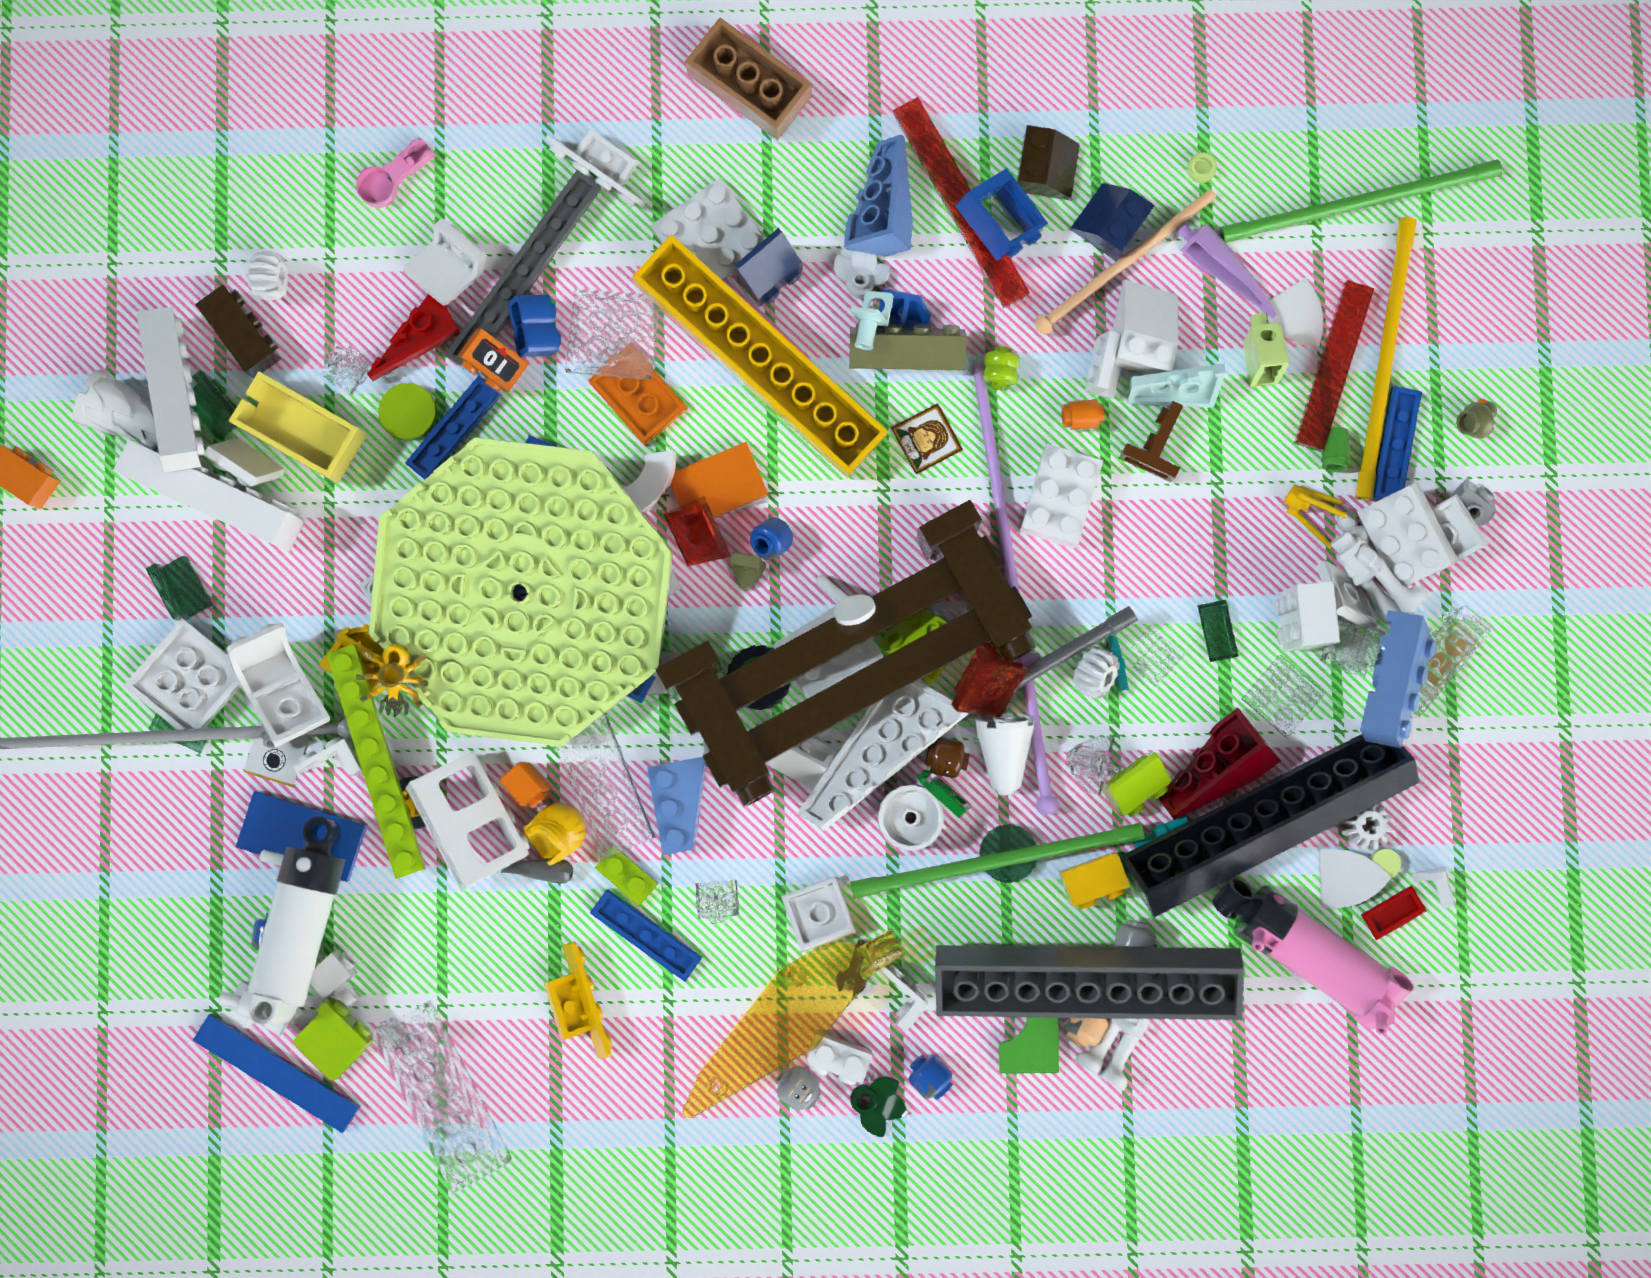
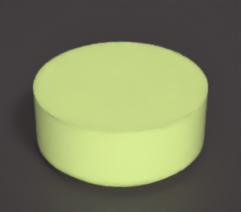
M1204 152L1195 154L1187 165L1189 178L1200 184L1210 181L1217 171L1215 158Z
M1378 849L1369 858L1377 863L1391 878L1396 876L1401 869V859L1393 850Z

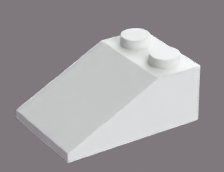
M1123 280L1113 331L1121 333L1114 366L1144 375L1173 371L1178 347L1177 294L1129 280Z

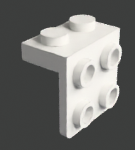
M441 218L434 224L433 241L404 265V273L440 304L448 305L484 273L486 254L477 243H472L463 236L457 226L450 225Z

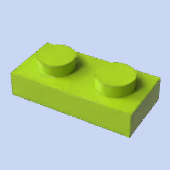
M616 845L595 866L598 872L638 907L659 884Z

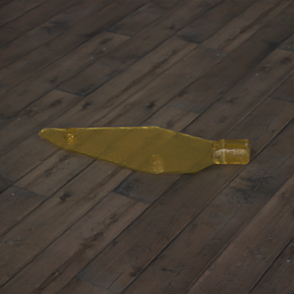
M889 929L861 946L836 941L827 943L781 968L700 1071L683 1107L682 1113L684 1117L688 1119L694 1118L816 1048L873 973L905 956L903 949L900 948L899 940L895 938L894 930ZM720 1083L719 1089L715 1091L716 1084Z

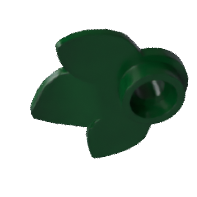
M878 1077L870 1085L860 1084L852 1090L850 1095L851 1106L860 1114L862 1127L877 1137H884L886 1120L899 1119L908 1113L904 1102L895 1095L899 1081L892 1077ZM862 1094H868L871 1097L867 1104L859 1101V1097Z

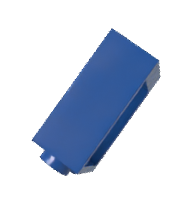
M1007 168L968 191L956 205L957 209L996 261H999L1006 255L1011 259L1024 248L1022 245L1025 243L1028 246L1034 244L1043 236L1040 231L1048 224ZM994 195L998 197L1024 232L1011 241L982 204Z

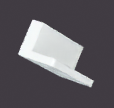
M811 738L766 764L813 790L825 774L837 751Z

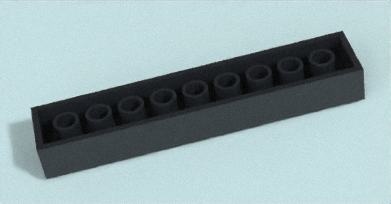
M1360 734L1120 856L1126 875L1155 918L1420 783L1416 760L1403 745L1402 748L1367 742L1363 735Z

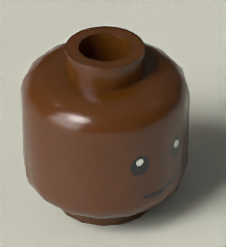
M939 737L928 746L925 765L929 766L930 772L934 775L956 778L961 770H967L970 754L965 753L963 742Z

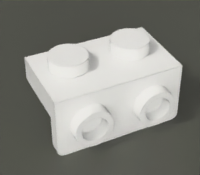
M1109 330L1096 339L1093 346L1094 356L1092 364L1087 372L1085 392L1107 399L1114 398L1121 370L1120 367L1114 366L1121 333Z

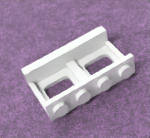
M474 751L409 782L406 787L461 892L511 864L523 860L529 855L527 851L529 844L522 833L518 834L513 825L515 818L508 807L504 808L499 799L501 798V792L495 782H490L486 775L487 766L480 756L477 757ZM468 767L484 798L459 811H453L439 787V782ZM496 819L512 850L483 864L477 858L467 839V835L469 832Z

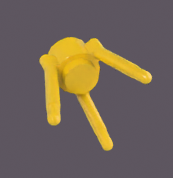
M1294 483L1283 504L1289 506L1286 512L1300 521L1325 546L1333 549L1330 545L1331 542L1299 511L1306 512L1310 504L1334 515L1346 518L1347 513L1320 501L1323 500L1341 505L1342 500Z

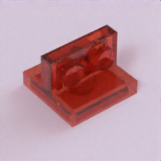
M980 642L954 688L957 694L951 706L957 712L1000 718L1028 669L1023 663L1004 660L990 643Z

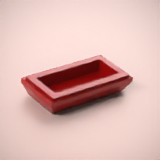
M1410 885L1360 915L1377 941L1427 912L1413 886Z

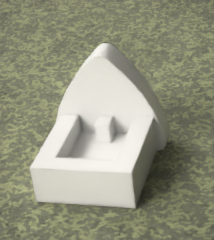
M1446 867L1412 873L1414 882L1435 880L1442 909L1454 907L1455 901Z

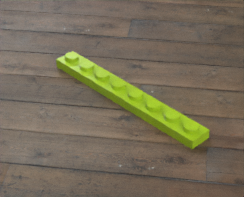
M352 644L326 653L394 877L398 879L425 870L426 866L374 698L368 699L366 697V694L371 692L368 679L364 678L366 672L358 646Z

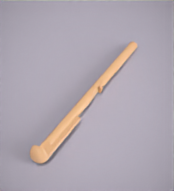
M1211 189L1206 191L1044 317L1039 314L1035 319L1037 331L1041 334L1052 333V325L1216 198L1215 193Z

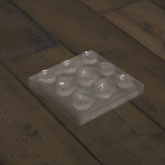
M574 288L565 360L566 373L652 380L660 308L645 294Z

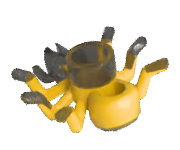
M397 643L386 647L383 651V659L371 655L366 650L361 652L364 657L378 663L381 668L378 673L357 674L356 679H378L382 686L361 696V702L388 689L389 694L380 701V713L383 712L386 703L385 712L387 716H390L392 709L394 717L398 716L403 709V704L404 715L409 714V702L404 700L403 695L400 693L401 690L412 696L413 702L418 707L422 706L418 693L402 683H418L422 686L429 685V682L421 677H408L410 671L425 661L424 656H420L407 667L410 661V654L408 649L402 644Z

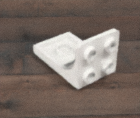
M283 623L268 624L255 634L235 639L227 647L232 673L275 748L330 721V716L294 656Z

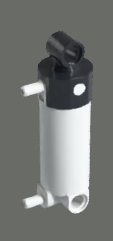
M324 817L309 819L303 827L305 844L302 849L286 846L284 854L263 850L260 853L259 859L261 862L280 867L276 878L278 882L249 986L247 990H243L242 996L222 992L219 996L220 1004L238 1008L239 1015L250 1017L256 1024L265 1025L288 1022L293 1018L297 1006H304L334 896L337 894L346 862L345 859L333 857L331 853L332 847L341 838L340 826L334 820ZM325 825L327 835L324 839L319 840L317 831L321 826Z

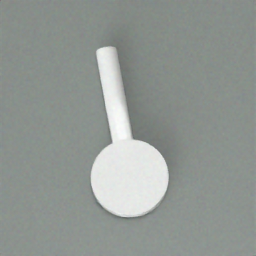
M824 575L817 577L816 584L838 603L834 609V615L838 623L842 625H856L866 621L874 614L876 606L870 596L859 594L848 597Z

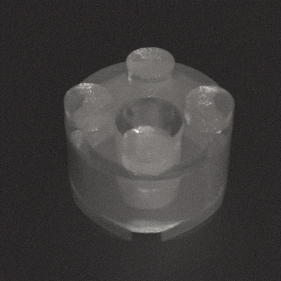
M1338 619L1340 642L1325 646L1320 661L1326 664L1328 659L1334 662L1332 668L1365 677L1366 672L1374 671L1375 664L1382 663V648L1379 645L1381 637L1385 635V632L1376 628H1367V631L1355 628L1356 624L1353 622Z

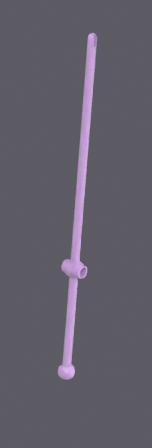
M977 363L973 367V375L1005 577L1009 588L1016 586L1019 591L987 384L983 380L984 367L982 364ZM1029 652L1009 663L1011 674H1015L1041 659L1040 654H1031ZM1033 680L1023 686L1027 714L1035 718L1031 741L1040 791V798L1036 802V808L1041 815L1057 813L1059 802L1055 796H1052Z

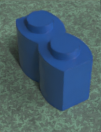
M517 295L509 301V314L514 328V342L518 356L543 357L552 356L558 352L561 345V335L554 324L556 307L552 303L550 296Z

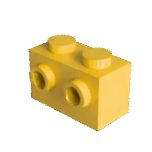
M1117 852L1108 853L1058 872L1070 905L1073 907L1079 906L1080 910L1096 905L1095 899L1107 896L1108 900L1125 894L1123 889L1130 887Z

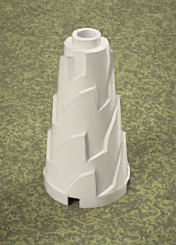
M102 370L92 372L83 383V385L89 388L85 393L79 391L73 407V421L79 425L91 427L114 436L118 434L137 442L143 439L158 446L151 400L134 392L135 389L110 376L107 372Z

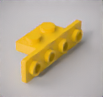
M576 942L564 944L562 948L571 974L543 983L561 1040H567L589 1031L597 1058H608L612 1056L610 1050L612 1048V1040L608 1032L604 1031L601 1022L603 1020V1012L600 1005L595 1003L592 994L594 984L588 974L586 975L583 950L580 946H577Z

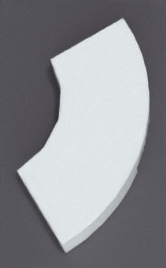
M669 450L646 454L645 466L640 476L632 484L623 487L642 513L653 507L667 486H670L676 468V451Z

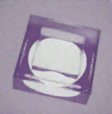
M394 1017L384 1020L376 1027L396 1051L404 1047L411 1040L410 1035Z

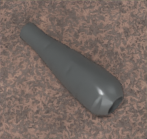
M531 860L515 862L502 869L501 873L517 874L545 882L565 884L573 877V865L566 860H561L552 865L547 863L550 860Z

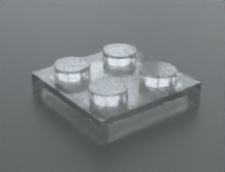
M1279 655L1241 700L1280 734L1288 738L1326 693L1283 655Z

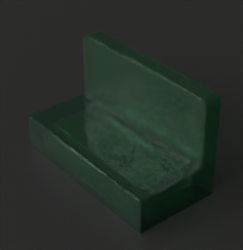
M200 369L192 376L197 385L193 387L196 406H191L195 413H198L199 418L216 438L221 440L237 427L229 422L237 407L213 378Z
M183 555L165 566L154 563L145 568L173 620L180 621L181 618L187 620L212 606V601L187 556Z

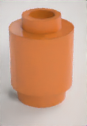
M1097 399L1069 401L1068 404H1063L1061 407L1063 428L1070 427V430L1099 428L1100 422L1105 420L1104 405H1099Z

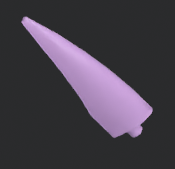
M1207 223L1196 233L1186 224L1179 229L1177 233L1187 241L1181 248V251L1200 269L1238 292L1270 317L1274 318L1277 315L1266 294L1244 263Z

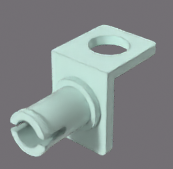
M866 291L862 308L851 307L850 312L859 322L854 345L856 348L873 350L877 326L888 327L894 298L892 293ZM881 299L884 301L885 307L882 312L877 309H869L873 300Z

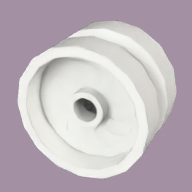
M916 785L900 786L889 792L882 800L878 811V825L884 838L895 847L907 851L921 850L932 844L940 835L944 823L943 808L938 799L927 789ZM908 812L915 813L916 820L912 824L905 820V815Z

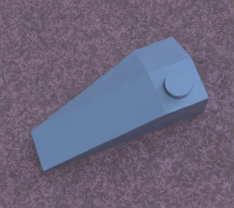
M901 134L877 143L866 171L869 176L864 190L859 189L856 196L859 202L855 213H850L846 222L844 248L847 250L887 257L911 249L913 221L905 137Z

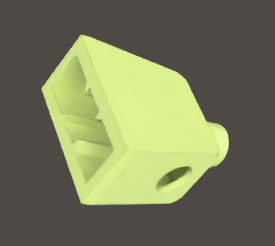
M1256 313L1250 317L1251 327L1244 339L1249 387L1275 385L1279 383L1290 363L1281 324L1269 323L1267 313Z

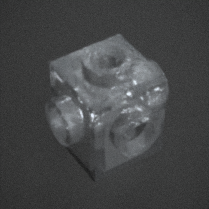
M337 345L335 350L330 351L324 361L325 367L320 376L329 383L353 395L358 385H362L367 379L370 365L362 359L364 354L351 346H348L347 350Z
M715 880L695 883L698 919L710 918V924L727 923L728 917L740 915L737 880Z

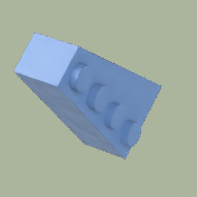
M1388 610L1385 621L1389 622L1390 629L1388 636L1382 635L1379 647L1382 648V663L1375 664L1372 676L1373 687L1376 689L1375 692L1369 691L1360 731L1367 742L1402 748L1404 739H1408L1411 733L1412 723L1410 718L1412 711L1416 712L1419 707L1420 695L1418 691L1420 685L1426 683L1428 676L1426 665L1428 658H1433L1435 654L1436 641L1432 639L1424 616Z

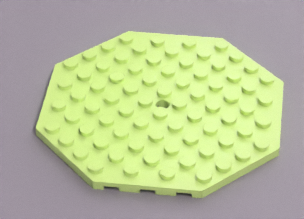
M474 437L456 455L451 456L434 470L433 474L422 483L417 484L399 502L379 516L369 635L384 650L386 647L397 643L405 646L410 654V661L407 667L419 657L424 656L425 661L410 671L408 677L423 678L424 684L422 685L411 683L414 687L413 690L418 693L419 698L426 707L430 708L440 720L439 723L446 732L562 747L655 674V668L661 666L673 551L594 451ZM517 584L523 585L527 590L528 595L523 601H519L513 596V588Z

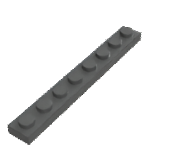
M575 171L447 351L445 356L449 360L463 368L461 366L463 361L457 355L477 328L483 329L496 339L510 319L509 301L517 295L528 294L602 188L598 183L580 171Z

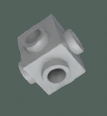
M1467 478L1446 498L1447 500L1458 494L1478 527L1481 524L1486 525L1495 515L1496 507L1493 493L1483 485L1480 487L1476 486Z

